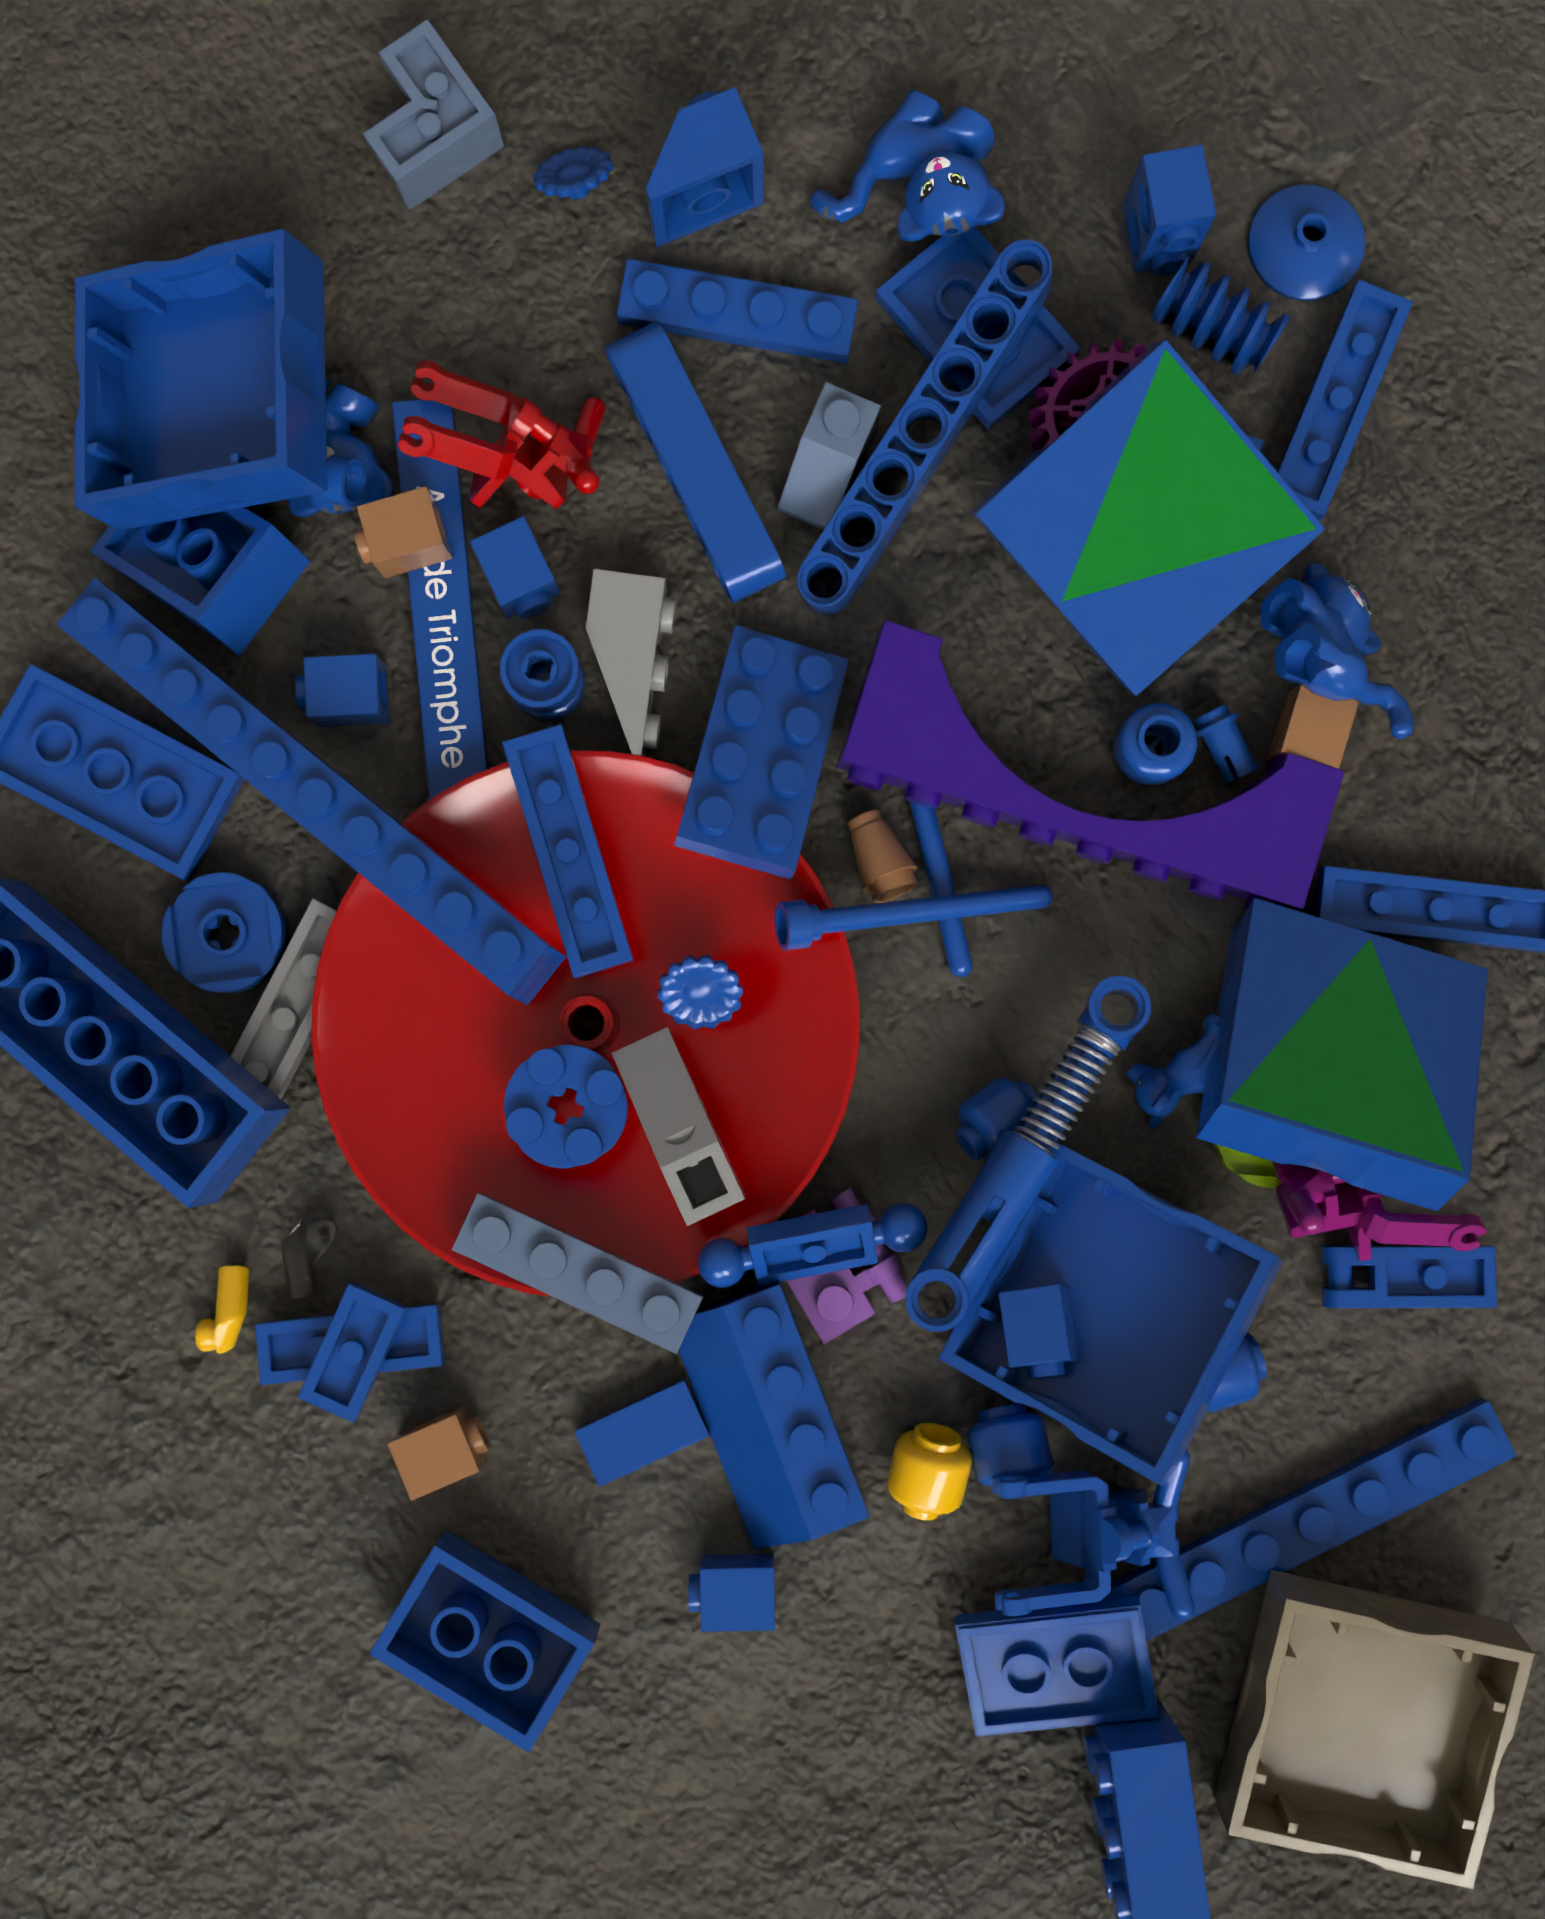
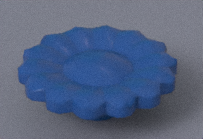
M580 146L577 148H566L560 153L550 155L546 161L538 164V170L533 174L536 189L544 191L546 196L557 195L560 198L568 196L570 199L576 200L586 197L590 193V189L597 188L600 182L607 180L609 172L613 170V164L610 154L602 152L599 147L588 148Z
M691 955L684 957L681 963L673 962L669 965L668 973L662 974L659 983L661 987L658 989L657 997L663 1003V1012L673 1016L676 1024H687L694 1030L701 1027L713 1029L720 1022L730 1021L732 1013L740 1009V997L743 995V986L738 983L739 974L735 970L728 969L726 961H714L709 955H702L699 958Z

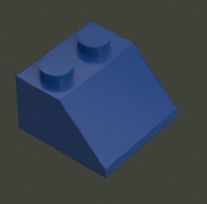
M736 87L721 93L718 91L701 93L694 97L687 107L679 109L646 186L652 237L657 248L764 204V152Z

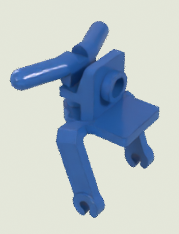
M1186 1450L1170 1483L1164 1485L1157 1484L1153 1503L1149 1504L1145 1490L1132 1488L1108 1494V1484L1084 1470L1029 1476L1019 1474L992 1476V1493L999 1494V1498L1015 1499L1050 1494L1052 1557L1057 1561L1086 1570V1578L1081 1582L995 1592V1609L1002 1610V1614L1006 1616H1021L1029 1614L1032 1610L1100 1602L1111 1592V1571L1117 1569V1562L1124 1561L1138 1566H1145L1150 1564V1558L1155 1557L1171 1613L1178 1619L1190 1618L1194 1613L1195 1605L1179 1554V1537L1175 1533V1522L1178 1521V1502L1190 1464L1189 1451Z

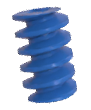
M1188 256L1158 301L1151 320L1159 324L1172 313L1175 314L1171 331L1173 335L1179 337L1193 326L1195 327L1191 343L1193 348L1198 350L1213 339L1215 342L1211 360L1217 363L1233 352L1235 355L1230 372L1237 376L1252 365L1254 366V374L1289 323L1290 316L1284 313L1272 323H1266L1270 307L1269 302L1264 300L1252 310H1246L1250 294L1249 289L1244 287L1231 298H1228L1226 293L1230 277L1224 274L1214 283L1208 285L1206 281L1211 264L1204 261L1193 271L1189 272L1186 270L1189 260Z

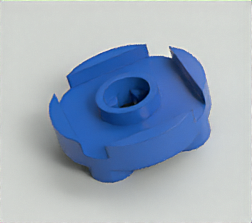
M211 873L192 880L183 888L185 891L177 897L174 905H169L163 917L161 929L163 949L172 967L188 981L194 983L193 985L211 992L236 993L258 985L263 979L272 976L285 950L287 925L280 904L275 900L268 888L238 874ZM229 916L231 925L239 926V937L233 939L231 948L223 950L221 942L211 941L210 930L219 928L220 918Z
M560 1045L538 1050L515 1070L507 1085L504 1097L506 1128L509 1136L518 1144L521 1150L538 1163L562 1169L590 1164L612 1149L625 1129L629 1113V1101L624 1089L623 1080L609 1060L591 1049L575 1045ZM567 1088L573 1089L577 1092L575 1102L584 1106L583 1114L580 1118L570 1116L566 1124L559 1123L555 1120L557 1111L550 1107L552 1096L562 1097Z

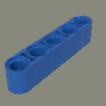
M655 321L604 346L615 376L731 603L734 604L786 578L780 557L661 324Z

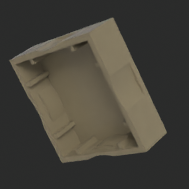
M1271 1570L1214 1796L1227 1834L1312 1854L1325 1853L1353 1856L1376 1864L1385 1870L1473 1889L1495 1808L1494 1794L1498 1768L1515 1732L1535 1653L1510 1622Z

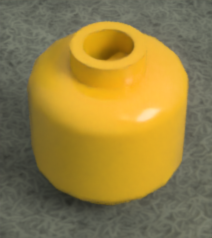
M921 1423L916 1425L914 1430L899 1436L893 1451L887 1487L891 1496L899 1504L903 1505L904 1512L909 1516L929 1521L936 1519L938 1515L949 1514L960 1508L965 1496L973 1461L969 1449L961 1442L962 1438L955 1430L940 1424Z

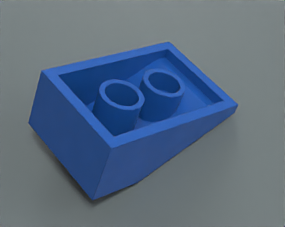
M244 507L121 531L109 525L90 550L102 562L238 656L241 655L311 562L271 523Z

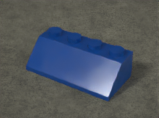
M782 1282L755 1286L697 1309L678 1351L754 1549L811 1541L870 1518L866 1500Z

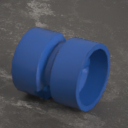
M532 629L517 635L506 646L500 660V677L508 694L527 716L539 721H557L569 716L580 705L586 692V676L572 645L562 635L547 629Z

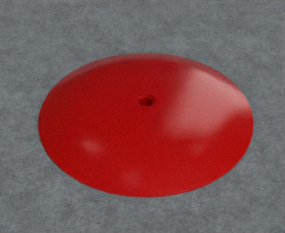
M571 751L634 961L580 978H573L508 762L467 777L442 791L410 814L402 824L566 956L565 960L532 1001L526 1005L508 996L360 873L356 875L341 900L327 932L317 967L312 999L311 1027L315 1075L324 1111L335 1139L352 1171L376 1204L404 1232L428 1251L458 1269L490 1283L529 1294L550 1296L451 1250L477 1193L483 1192L678 1283L700 1274L697 1263L701 1249L708 1242L717 1238H727L735 1241L740 1246H746L749 1244L746 1227L775 1222L793 1204L815 1175L833 1143L844 1117L855 1078L859 1049L860 1006L855 969L844 931L822 934L819 941H812L809 948L783 951L780 948L775 933L774 911L777 902L804 899L808 905L816 904L819 910L834 908L817 875L801 854L796 871L790 880L674 846L694 772L674 764L640 755L612 751ZM691 955L696 958L702 955H709L714 961H726L728 969L735 970L739 974L738 983L743 986V995L740 997V1009L732 1013L730 1021L720 1022L713 1029L701 1027L694 1030L687 1024H676L673 1016L663 1012V1003L657 997L658 989L661 987L659 983L662 974L668 973L671 963H681L684 957ZM593 1006L604 1017L603 1031L597 1038L584 1041L574 1032L573 1019L582 1008ZM668 1027L744 1189L745 1199L687 1226L659 1167L625 1084L624 1089L629 1101L628 1119L620 1139L612 1149L590 1164L568 1169L549 1167L536 1162L527 1156L518 1144L512 1140L506 1128L504 1097L507 1085L515 1070L538 1050L560 1045H575L591 1049L610 1061L622 1079L612 1053ZM567 1088L562 1097L552 1096L550 1107L557 1111L555 1120L559 1123L566 1124L570 1116L580 1118L583 1114L584 1106L575 1102L577 1092L573 1089Z

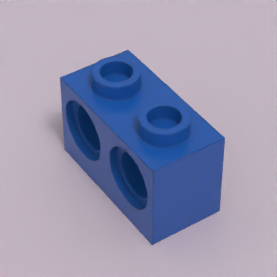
M1203 144L1142 155L1122 204L1135 273L1153 270L1155 275H1169L1178 272L1188 256V264L1194 260L1216 217Z

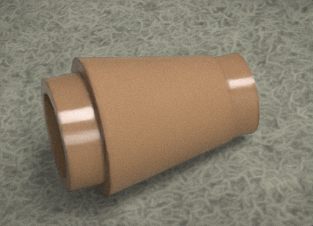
M880 810L865 812L848 822L847 826L851 833L862 891L865 893L870 892L874 903H883L896 899L910 892L918 885L914 875L918 867L886 820L883 819Z

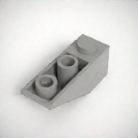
M594 569L586 631L631 753L646 757L647 749L657 751L659 744L661 715L652 714L655 691L665 692L669 656L660 655L663 632L673 634L677 598L668 597L665 578Z
M666 1027L613 1052L612 1055L686 1225L689 1226L744 1200L746 1197L744 1189L669 1028Z

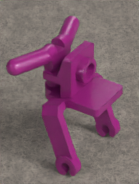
M1272 1161L1278 1179L1283 1182L1276 1187V1199L1289 1235L1297 1238L1346 1228L1359 1262L1372 1259L1371 1239L1381 1244L1452 1246V1248L1458 1251H1471L1480 1246L1477 1236H1482L1486 1233V1228L1481 1218L1477 1215L1391 1213L1383 1207L1380 1199L1382 1194L1352 1186L1346 1181L1318 1169L1300 1165L1280 1164Z

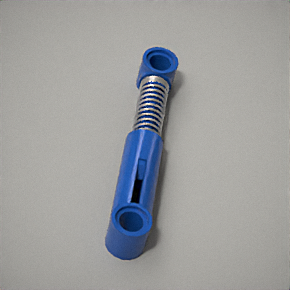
M1111 976L1102 980L1092 990L1085 1004L1084 1011L1077 1020L1079 1028L1076 1029L1077 1033H1073L1075 1042L1067 1043L1070 1051L1061 1052L1063 1061H1055L1058 1070H1051L1052 1079L1044 1080L1047 1088L1038 1089L1041 1097L1032 1099L1035 1107L1026 1108L1029 1116L1021 1117L1023 1126H1015L1016 1131L1008 1129L1004 1131L910 1281L905 1294L906 1308L910 1318L919 1327L931 1332H944L955 1327L964 1318L969 1306L1059 1162L1051 1152L1053 1148L1060 1149V1146L1057 1144L1058 1139L1065 1140L1066 1137L1062 1134L1065 1129L1068 1131L1072 1130L1071 1126L1068 1125L1070 1120L1078 1121L1074 1114L1077 1110L1079 1112L1083 1111V1108L1080 1106L1082 1101L1089 1102V1098L1086 1097L1088 1091L1095 1093L1094 1088L1091 1086L1094 1082L1097 1084L1101 1083L1100 1079L1097 1078L1100 1073L1103 1075L1107 1074L1106 1070L1103 1069L1105 1064L1112 1065L1111 1060L1113 1057L1117 1056L1119 1051H1125L1132 1038L1148 1022L1151 1013V999L1146 988L1137 980L1127 976ZM1118 994L1130 1001L1133 1007L1131 1022L1125 1025L1109 1023L1101 1012V1002L1104 997ZM983 1217L991 1224L963 1269L957 1275L950 1271L949 1268L979 1219ZM932 1281H941L948 1284L955 1294V1303L952 1310L942 1317L927 1315L921 1309L918 1302L920 1290L925 1284Z

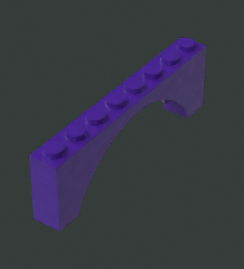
M885 620L878 631L836 764V768L849 771L846 778L848 781L874 790H881L883 783L906 790L904 799L928 808L938 809L940 802L963 808L962 818L983 826L996 827L997 821L1000 820L1020 827L1018 836L1035 843L1052 846L1055 839L1077 845L1076 855L1094 862L1110 864L1111 858L1114 857L1133 863L1132 873L1146 879L1167 882L1170 875L1190 882L1188 891L1205 898L1222 901L1225 894L1244 899L1247 900L1244 907L1245 910H1247L1254 898L1293 910H1302L1304 908L1345 771L1291 753H1285L1269 760L1265 775L1246 789L1215 807L1200 813L1173 819L1132 821L1109 819L1081 812L1056 802L1027 785L1003 765L981 740L964 715L949 684L939 655L943 643L942 638Z

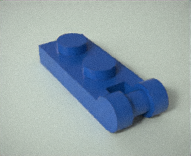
M1321 1245V1264L1327 1265L1328 1287H1322L1323 1307L1497 1308L1495 1246L1480 1245L1471 1251H1458L1452 1248V1246L1371 1245L1372 1259L1359 1262L1352 1245ZM1352 1266H1368V1287H1352Z

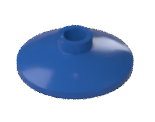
M1295 185L1282 189L1272 195L1257 211L1248 233V254L1258 277L1266 286L1279 295L1299 301L1323 299L1345 287L1358 271L1365 251V232L1356 210L1345 198L1335 191L1317 185ZM1309 227L1316 230L1320 234L1321 240L1316 242L1308 240L1303 234V228Z

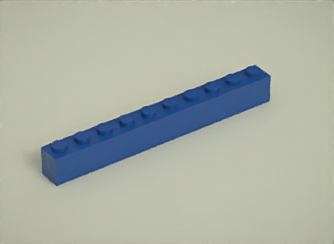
M94 578L56 624L508 996L528 1005L565 960L566 956L131 603L98 579Z

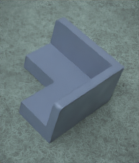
M428 19L378 52L382 64L409 102L363 133L367 145L395 183L400 198L408 210L415 208L504 147L495 113Z

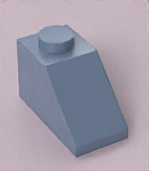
M825 383L801 437L778 504V511L822 530L825 529L853 485L878 428L881 405L830 383Z

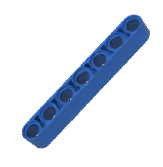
M1030 239L1018 240L1009 244L1002 251L805 558L797 575V586L806 603L814 611L822 614H836L843 611L852 602L1044 304L1051 289L1052 259L1048 250L1040 243ZM1020 265H1029L1034 267L1041 277L1035 284L1029 287H1020L1014 285L1009 280L1008 275L1014 268ZM995 316L1002 319L1008 328L999 338L987 340L980 337L974 330L976 324L986 317ZM953 368H964L974 376L971 386L961 392L947 390L942 385L941 380ZM920 419H931L941 426L939 436L928 444H919L908 436L910 427ZM897 469L908 476V483L905 489L893 496L881 494L876 489L878 477L887 470ZM856 520H866L875 526L873 539L862 547H852L843 541L846 527ZM824 570H833L842 576L840 590L830 598H819L811 592L813 578Z

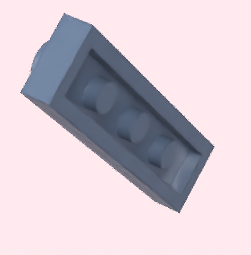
M483 1192L477 1193L451 1249L675 1354L678 1353L703 1298V1294Z

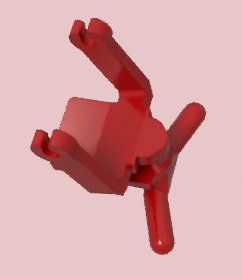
M421 361L417 364L416 377L412 379L410 388L417 398L425 401L433 400L498 422L503 426L500 437L492 444L430 423L423 417L409 416L405 418L402 428L403 433L399 436L398 447L409 456H425L474 472L469 501L478 508L483 506L505 479L508 478V475L516 480L518 486L528 496L537 500L543 499L556 509L566 500L568 477L583 494H592L598 489L600 481L598 475L591 467V455L594 441L606 412L605 404L600 398L590 397L585 400L575 427L571 431L561 423H556L542 414L541 408L526 397L519 399L513 393L443 370L440 365L432 361ZM430 378L434 383L426 384L421 379ZM416 433L422 438L413 439L409 434ZM528 434H530L536 440H533L531 437L528 436Z

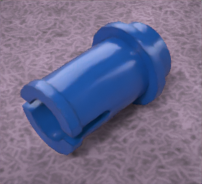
M1227 704L1221 705L1194 719L1198 731H1196L1197 738L1202 736L1222 776L1223 784L1235 780L1236 777H1242L1259 767L1235 722V719L1240 717L1238 712L1236 711L1231 714Z

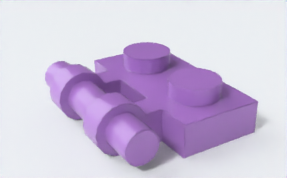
M850 1187L830 1199L835 1209L860 1205ZM812 1208L799 1217L817 1214V1212ZM869 1208L871 1221H875L876 1218ZM884 1244L877 1245L878 1263L870 1264L855 1274L850 1269L787 1281L823 1344L876 1314L864 1294L870 1288L880 1284L891 1304L906 1297L908 1284L900 1272L904 1269V1266L896 1252L889 1254Z

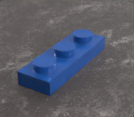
M440 1302L411 1305L408 1307L380 1372L443 1366L446 1363ZM335 1314L269 1320L256 1323L255 1332L260 1385L305 1381Z

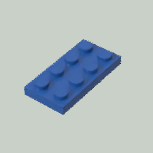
M735 625L674 846L786 879H792L797 868L849 659Z
M32 664L29 665L0 717L1 784L190 882L245 781L237 772Z

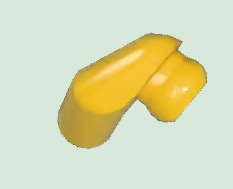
M223 1266L218 1269L215 1320L205 1318L196 1326L195 1341L196 1346L201 1351L216 1350L218 1354L228 1352L236 1345L248 1308L250 1270L247 1267Z

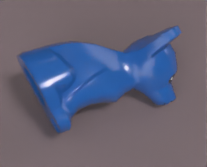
M1210 1013L1204 1018L1205 1021L1202 1023L1204 1029L1203 1036L1194 1044L1175 1052L1165 1068H1154L1137 1063L1129 1068L1126 1073L1135 1085L1134 1099L1140 1110L1152 1116L1148 1123L1152 1129L1160 1125L1176 1109L1183 1095L1204 1093L1208 1063L1215 1052L1220 1033V1017L1215 1013Z

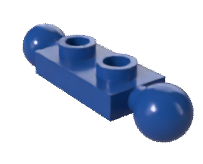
M908 1203L892 1205L885 1210L880 1220L871 1221L868 1204L746 1227L749 1245L740 1246L735 1241L727 1238L711 1240L704 1245L699 1253L698 1270L708 1284L724 1288L734 1285L742 1278L745 1271L755 1269L758 1286L876 1264L878 1263L877 1245L885 1244L896 1252L913 1251L924 1242L928 1232V1224L922 1211Z

